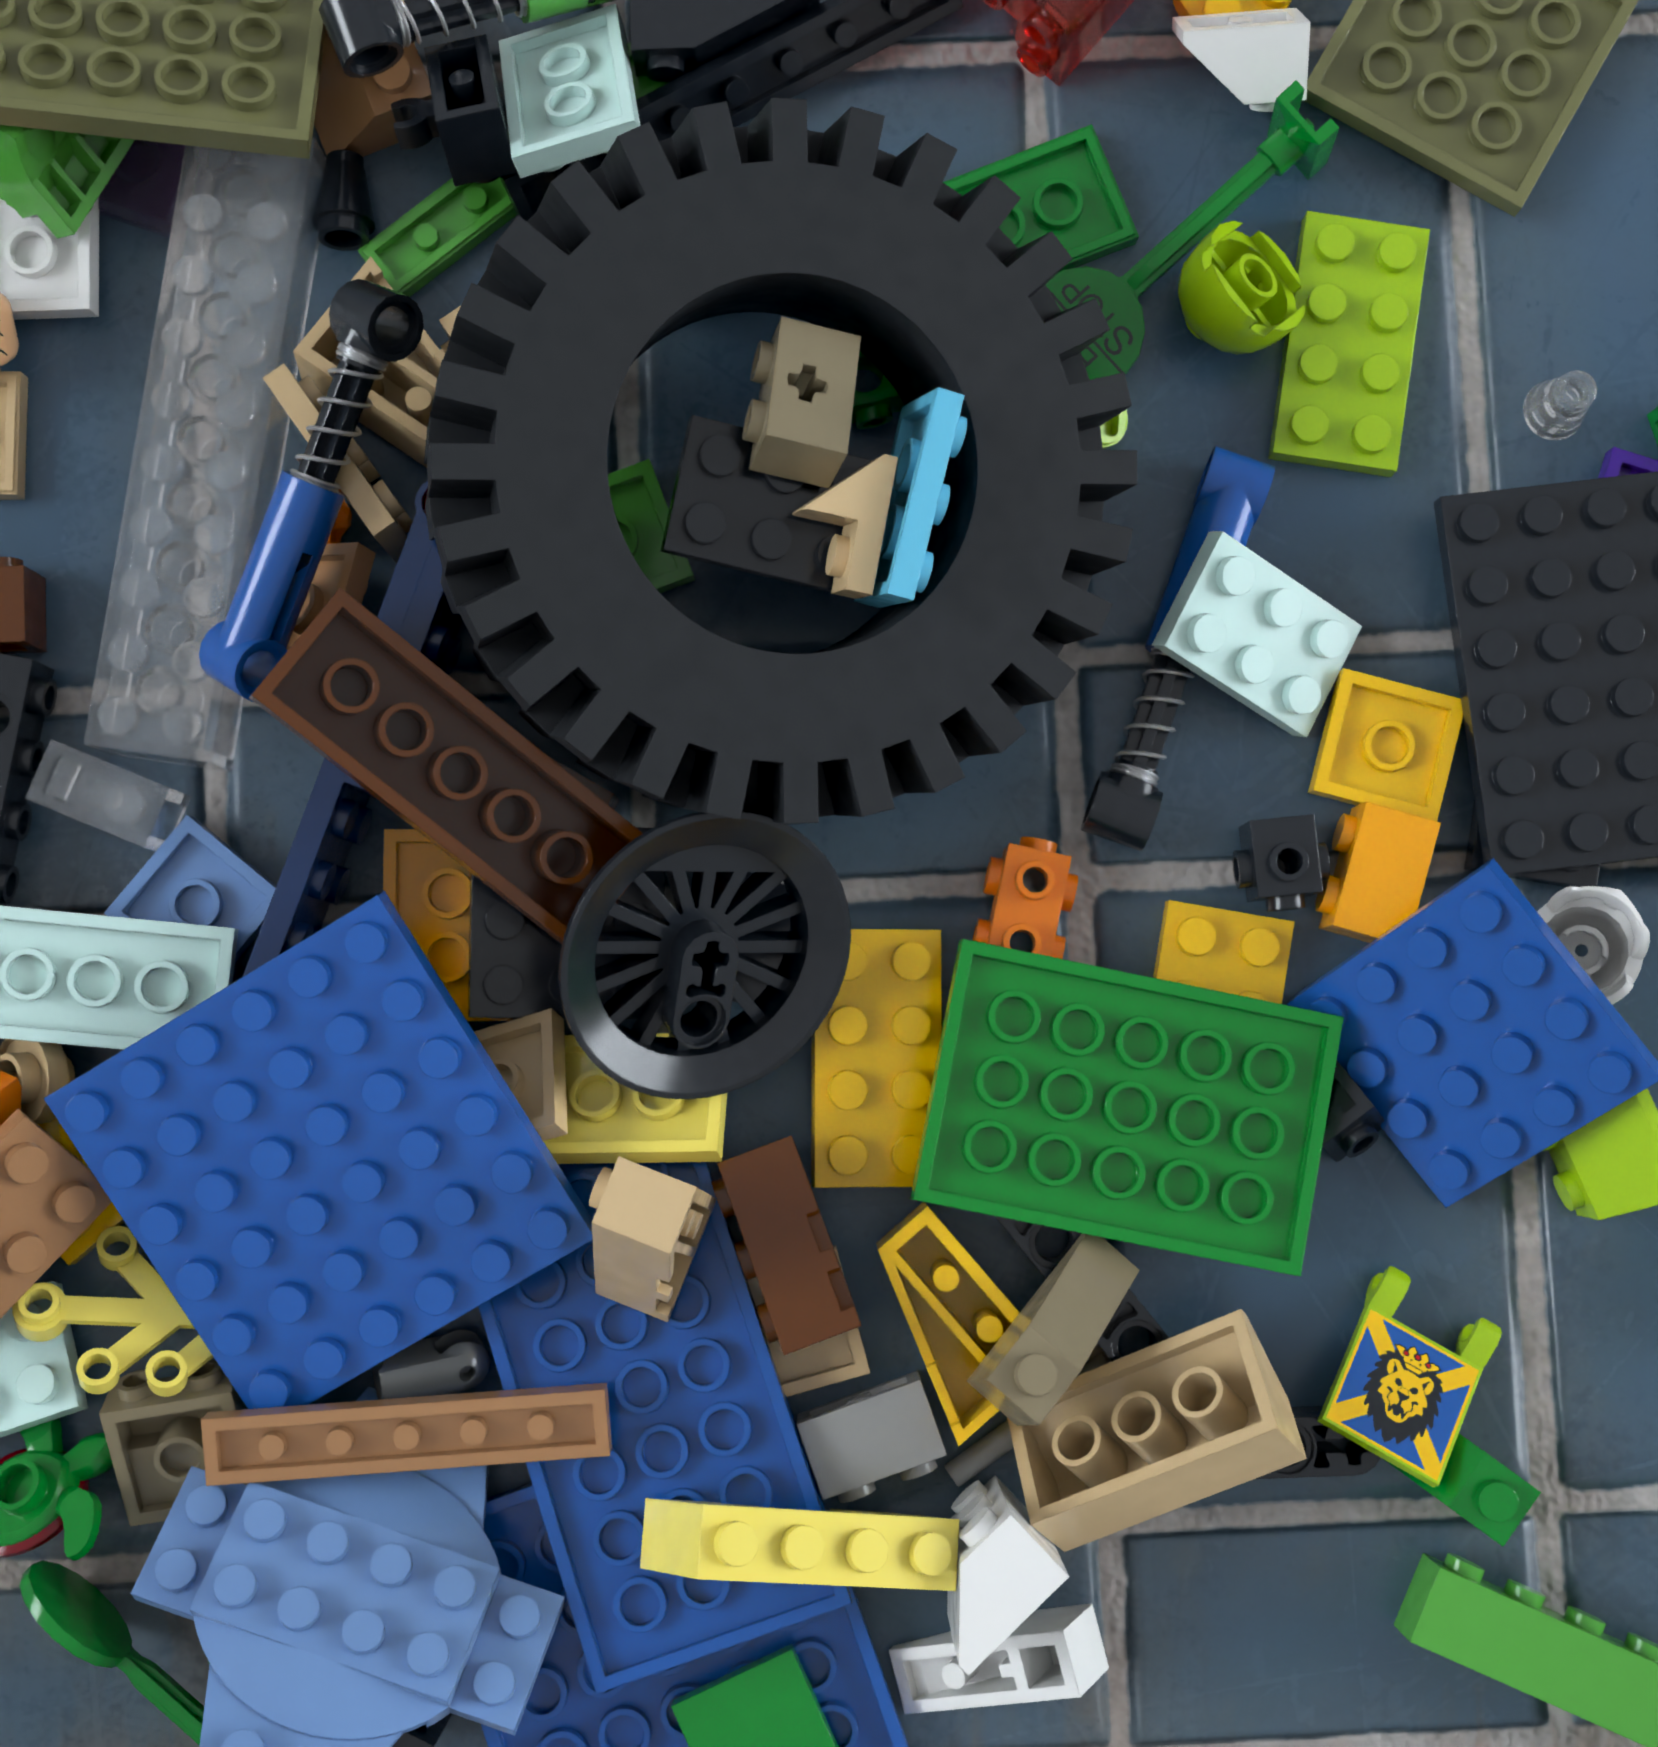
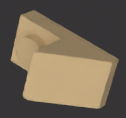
M884 454L870 461L792 513V515L843 526L842 535L834 534L826 558V575L834 576L831 594L854 599L873 595L898 461L896 456Z

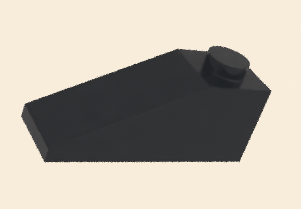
M629 0L631 53L636 77L647 76L656 82H671L820 4V0Z

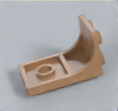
M19 1108L0 1126V1319L111 1203V1200L90 1168Z

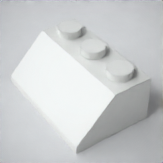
M996 1475L985 1485L979 1480L973 1482L956 1498L951 1506V1509L955 1512L951 1519H959L956 1591H947V1615L958 1665L968 1676L1069 1578L1055 1544L1030 1525L1027 1508Z

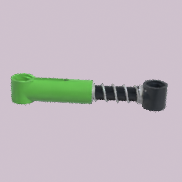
M323 0L319 12L344 74L353 78H365L383 73L393 67L402 58L403 48L405 46L409 47L410 43H414L415 40L421 44L422 36L443 31L444 35L448 37L449 29L470 24L471 28L475 30L476 22L497 17L498 21L502 23L503 15L515 13L523 23H531L615 0Z

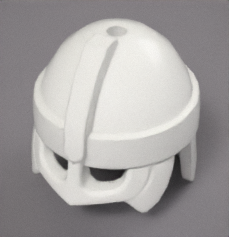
M1568 886L1554 894L1548 903L1537 911L1538 914L1612 1005L1617 1003L1633 988V983L1639 975L1643 958L1649 948L1650 932L1643 923L1640 914L1629 898L1619 889L1599 886ZM1578 945H1585L1588 952L1584 957H1580L1575 953V948Z

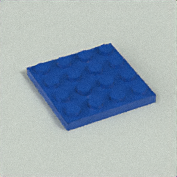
M1494 858L1302 989L1285 1004L1344 1017L1337 1061L1385 1120L1380 1125L1381 1128L1445 1208L1658 1082V1061Z

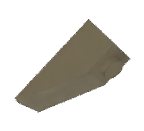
M1082 1233L971 1374L967 1382L1017 1426L1040 1425L1081 1372L1140 1270L1103 1237Z

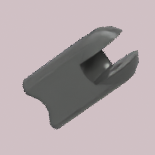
M467 1329L453 1330L444 1335L419 1340L372 1367L377 1398L379 1400L446 1395L469 1390L485 1379L490 1370L491 1359L482 1339L475 1332Z

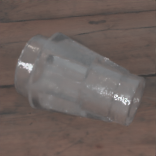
M1575 370L1542 381L1532 387L1526 395L1523 404L1524 418L1530 430L1547 440H1563L1576 433L1597 395L1595 380L1590 374Z

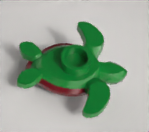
M58 1418L19 1431L25 1441L26 1449L16 1450L0 1459V1558L21 1555L34 1550L56 1537L63 1529L64 1552L72 1561L84 1557L94 1546L102 1518V1505L99 1497L95 1493L88 1491L90 1478L93 1479L113 1468L105 1434L96 1433L84 1437L71 1450L65 1452L63 1451L61 1422Z

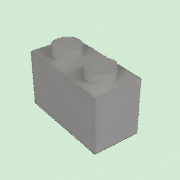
M918 1370L797 1414V1427L823 1500L836 1495L840 1503L860 1499L876 1490L875 1481L899 1473L902 1481L921 1477L938 1467L936 1459L947 1456Z

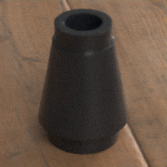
M334 150L326 155V165L312 217V226L318 231L319 242L331 249L340 251L358 250L365 244H368L369 235L375 230L364 169V158L350 150Z

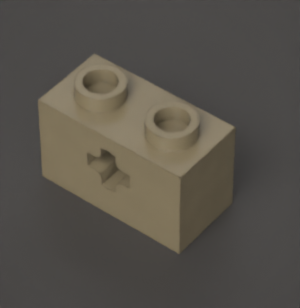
M781 316L771 341H759L754 354L750 375L752 382L761 384L759 400L751 399L742 435L743 440L753 442L749 470L829 489L848 454L861 336Z

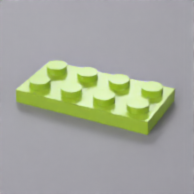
M1313 211L1305 213L1301 222L1295 271L1299 276L1302 288L1293 294L1296 301V311L1305 304V314L1298 326L1285 336L1268 459L1392 477L1397 472L1430 229Z

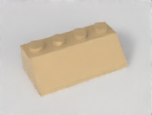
M1242 1309L1078 1375L1040 1425L1017 1426L1007 1417L1030 1525L1064 1552L1307 1459L1289 1399L1246 1313Z

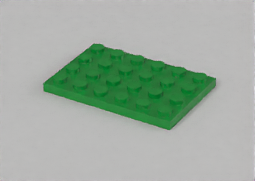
M961 939L956 954L910 1199L1301 1277L1344 1017Z

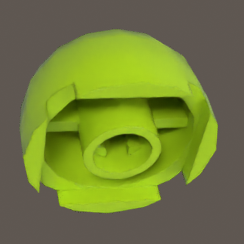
M1230 221L1219 224L1200 241L1186 259L1178 280V297L1186 325L1195 337L1220 351L1238 355L1264 349L1286 336L1298 326L1303 318L1305 304L1296 311V301L1293 294L1300 290L1302 285L1297 272L1286 254L1270 237L1258 230L1253 236L1249 237L1242 232L1235 231L1243 223Z

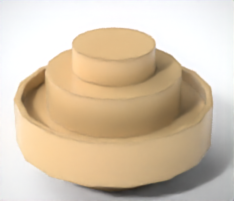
M5 1039L0 1046V1070L17 1077L22 1087L21 1111L37 1124L52 1122L56 1117L44 1098L75 1079L74 1066L64 1053L62 1045Z

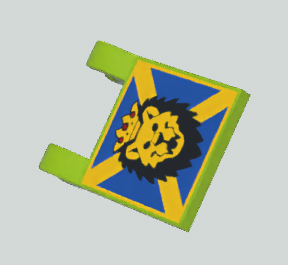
M1389 1266L1384 1273H1377L1373 1276L1369 1283L1363 1311L1317 1421L1431 1487L1439 1486L1482 1371L1495 1351L1502 1331L1500 1327L1491 1321L1479 1318L1475 1325L1467 1324L1461 1329L1456 1343V1351L1453 1353L1395 1320L1392 1316L1407 1293L1411 1279L1403 1271Z

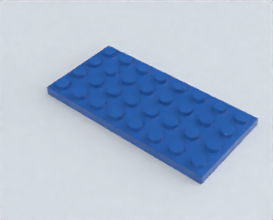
M708 1162L637 1163L698 1187L716 1198L711 1183L714 1179ZM616 1163L558 1164L593 1219L597 1209L589 1206V1199L596 1179L604 1167L613 1170ZM717 1200L668 1322L595 1293L593 1240L478 1306L503 1390L607 1383L612 1439L610 1456L526 1462L596 1694L852 1604L853 1600L848 1586L700 1580L640 1568L645 1498L823 1511L747 1279L734 1247V1240L727 1218H724Z

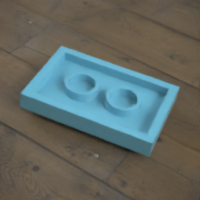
M938 387L902 407L890 454L898 457L873 595L854 599V602L883 608L914 601L916 592L922 593L925 590L931 576L934 561L933 553L926 551L932 525H939L941 523L950 499V485L943 483L949 457L955 458L958 455L966 435L967 418L960 416L965 395Z

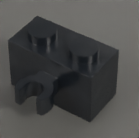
M484 34L425 47L424 51L432 99L424 101L418 98H405L391 104L396 123H393L400 149H415L427 144L435 137H440L455 187L474 182L489 183L501 176L517 173L511 158L504 99L487 35Z

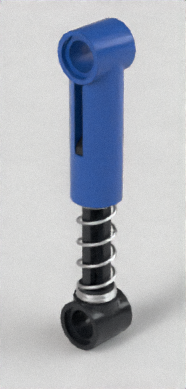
M362 279L349 281L338 289L331 301L329 311L330 326L337 337L336 340L340 341L338 343L339 346H337L338 350L335 351L337 354L336 358L340 360L337 368L328 369L329 375L333 378L326 397L317 398L322 408L316 424L306 427L311 437L304 454L295 455L296 460L300 463L298 470L290 469V472L282 470L225 621L217 623L212 627L201 642L199 659L204 672L209 677L253 702L249 698L287 652L286 648L345 498L344 494L338 492V489L341 488L335 481L341 465L351 463L346 452L352 437L362 435L357 424L363 408L373 406L368 398L374 380L384 378L382 371H386L385 367L388 366V362L393 364V362L405 359L416 349L422 337L424 328L423 315L418 304L409 296L371 281Z
M1217 446L1213 448L1201 476L1193 501L1194 509L1145 645V649L1150 652V656L1153 659L1151 669L1142 673V678L1146 684L1141 697L1133 700L1136 712L1132 724L1123 728V732L1127 736L1123 750L1114 755L1115 763L1111 765V769L1106 772L1101 771L1083 817L1082 831L1139 851L1144 849L1155 824L1163 797V792L1159 791L1156 786L1159 780L1156 769L1159 760L1167 758L1166 755L1162 754L1169 732L1176 731L1171 725L1178 705L1185 704L1180 699L1188 677H1195L1194 674L1190 673V669L1152 646V643L1207 534L1212 531H1223L1246 547L1252 527L1261 513L1270 490L1275 466Z

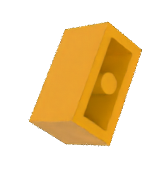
M1367 801L1351 808L1350 815L1343 813L1337 823L1332 840V850L1339 852L1333 876L1330 875L1328 880H1322L1323 892L1318 893L1316 898L1315 910L1323 913L1319 929L1371 943L1417 911L1441 823Z

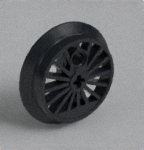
M742 810L741 818L738 820L696 812L671 819L653 827L624 846L599 870L578 900L570 917L563 938L558 977L563 1012L577 1043L589 1059L606 1075L632 1090L655 1097L668 1099L707 1098L731 1092L761 1079L791 1058L810 1039L830 1011L839 993L849 960L851 944V920L843 886L827 857L812 841L788 824L774 823V819L767 815ZM644 871H666L676 909ZM686 872H693L691 890ZM747 872H754L748 879H746L742 883ZM634 881L666 918V921L617 899ZM782 881L784 882L787 893L757 904ZM610 915L646 932H601L607 916ZM790 917L789 931H757ZM740 953H784L778 969H774ZM596 954H629L595 968ZM737 971L768 984L754 1001L736 981ZM630 981L602 1005L598 993ZM734 998L743 1008V1011L730 1019L732 1000ZM647 1001L631 1029L620 1024ZM694 1002H697L696 1006L692 1009V1011L688 1012L685 1015H682L684 1010L689 1005H691ZM662 1024L670 1031L669 1037H656Z

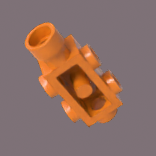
M1027 836L1020 838L1019 845L1009 843L1003 850L1002 858L991 856L983 885V894L994 896L989 920L977 919L972 941L1011 948L1010 938L1012 934L1024 932L1030 936L1033 943L1030 953L1063 959L1066 937L1056 935L1061 910L1071 912L1076 896L1078 875L1069 873L1072 856L1056 853L1058 844L1055 842ZM1034 869L1043 874L1045 887L1042 891L1031 892L1024 886L1023 875L1027 870Z

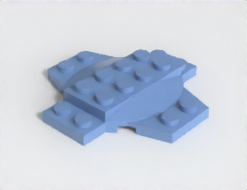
M368 1387L356 1401L378 1400L375 1388ZM489 1465L206 1486L205 1470L191 1466L130 1594L136 1601L190 1619L195 1623L200 1644L210 1662L199 1747H392L402 1734L423 1725L429 1727L450 1713L515 1736L564 1607L565 1599L564 1596L501 1575L496 1554L484 1532Z

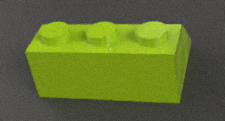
M1648 1088L1542 1150L1549 1151L1558 1171V1174L1553 1176V1183L1561 1201L1568 1210H1575L1577 1216L1603 1220L1658 1205V1110Z

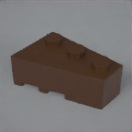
M792 1135L717 1163L722 1178L711 1181L713 1190L724 1218L736 1216L744 1240L734 1243V1247L747 1281L756 1277L758 1279L765 1303L756 1307L769 1343L779 1340L783 1354L787 1355L860 1327L861 1320Z

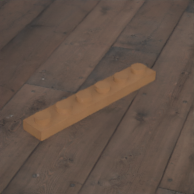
M607 1383L207 1412L201 1419L206 1486L610 1456L612 1451Z

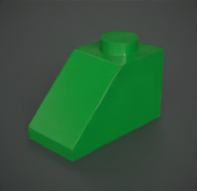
M1458 1434L1439 1486L1431 1487L1389 1463L1502 1547H1504L1541 1493L1461 1434Z

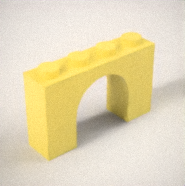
M645 1498L640 1568L700 1580L956 1591L959 1519L890 1512L840 1509L818 1511L705 1501Z

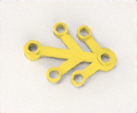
M113 1226L100 1234L96 1243L100 1263L105 1268L117 1271L141 1298L65 1295L61 1288L52 1283L39 1282L34 1283L12 1306L14 1321L19 1333L26 1339L36 1342H44L56 1338L64 1331L68 1324L136 1327L110 1348H93L81 1355L76 1365L79 1384L86 1392L91 1394H104L112 1390L124 1371L177 1330L195 1329L161 1276L139 1253L137 1240L130 1229L124 1226ZM121 1241L129 1245L128 1250L121 1255L114 1256L106 1252L109 1245L114 1242ZM48 1299L52 1302L50 1308L43 1313L35 1314L28 1311L29 1305L34 1301ZM200 1335L196 1336L179 1352L164 1350L156 1353L149 1359L145 1373L148 1387L154 1394L162 1397L178 1394L186 1386L188 1377L213 1358ZM105 1363L111 1367L109 1373L101 1379H91L86 1376L87 1370L94 1364ZM163 1366H174L180 1371L175 1379L168 1382L159 1381L154 1377L155 1373Z

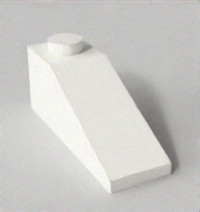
M1092 1603L1035 1610L969 1676L958 1665L951 1631L894 1645L889 1649L904 1714L1081 1698L1109 1669Z

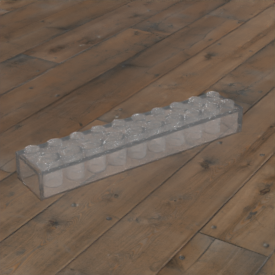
M312 138L310 159L185 145L84 738V745L106 754L232 772L244 698L204 672L200 664L199 651L201 642L207 632L217 623L225 621L282 471L290 417L263 380V377L284 363L297 379L298 366L293 351L304 338L319 247L318 231L314 228L312 217L326 165V157L315 138Z

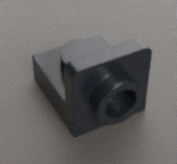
M1336 1061L1322 1146L1333 1160L1338 1162L1345 1156L1349 1158L1356 1157L1368 1150L1379 1137L1378 1131L1382 1129L1380 1125L1385 1120L1345 1069Z

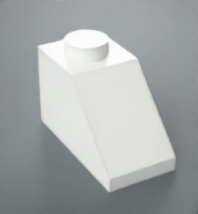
M1297 8L1172 17V31L1182 44L1244 105L1249 104L1251 110L1273 112L1276 98L1295 80L1305 89L1302 100L1307 99L1310 21Z

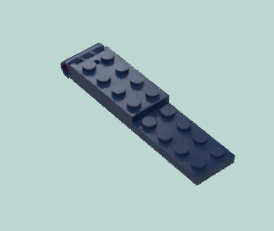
M427 481L421 485L416 493L415 507L417 512L377 617L446 674L450 675L456 666L462 647V640L456 638L462 617L460 614H452L441 585L443 568L436 541L429 539L425 510L428 491ZM326 758L323 760L243 977L321 930L330 903L337 905L347 888L350 869L345 868L344 865L352 844L360 845L367 834L372 818V809L366 806L369 798L375 797Z

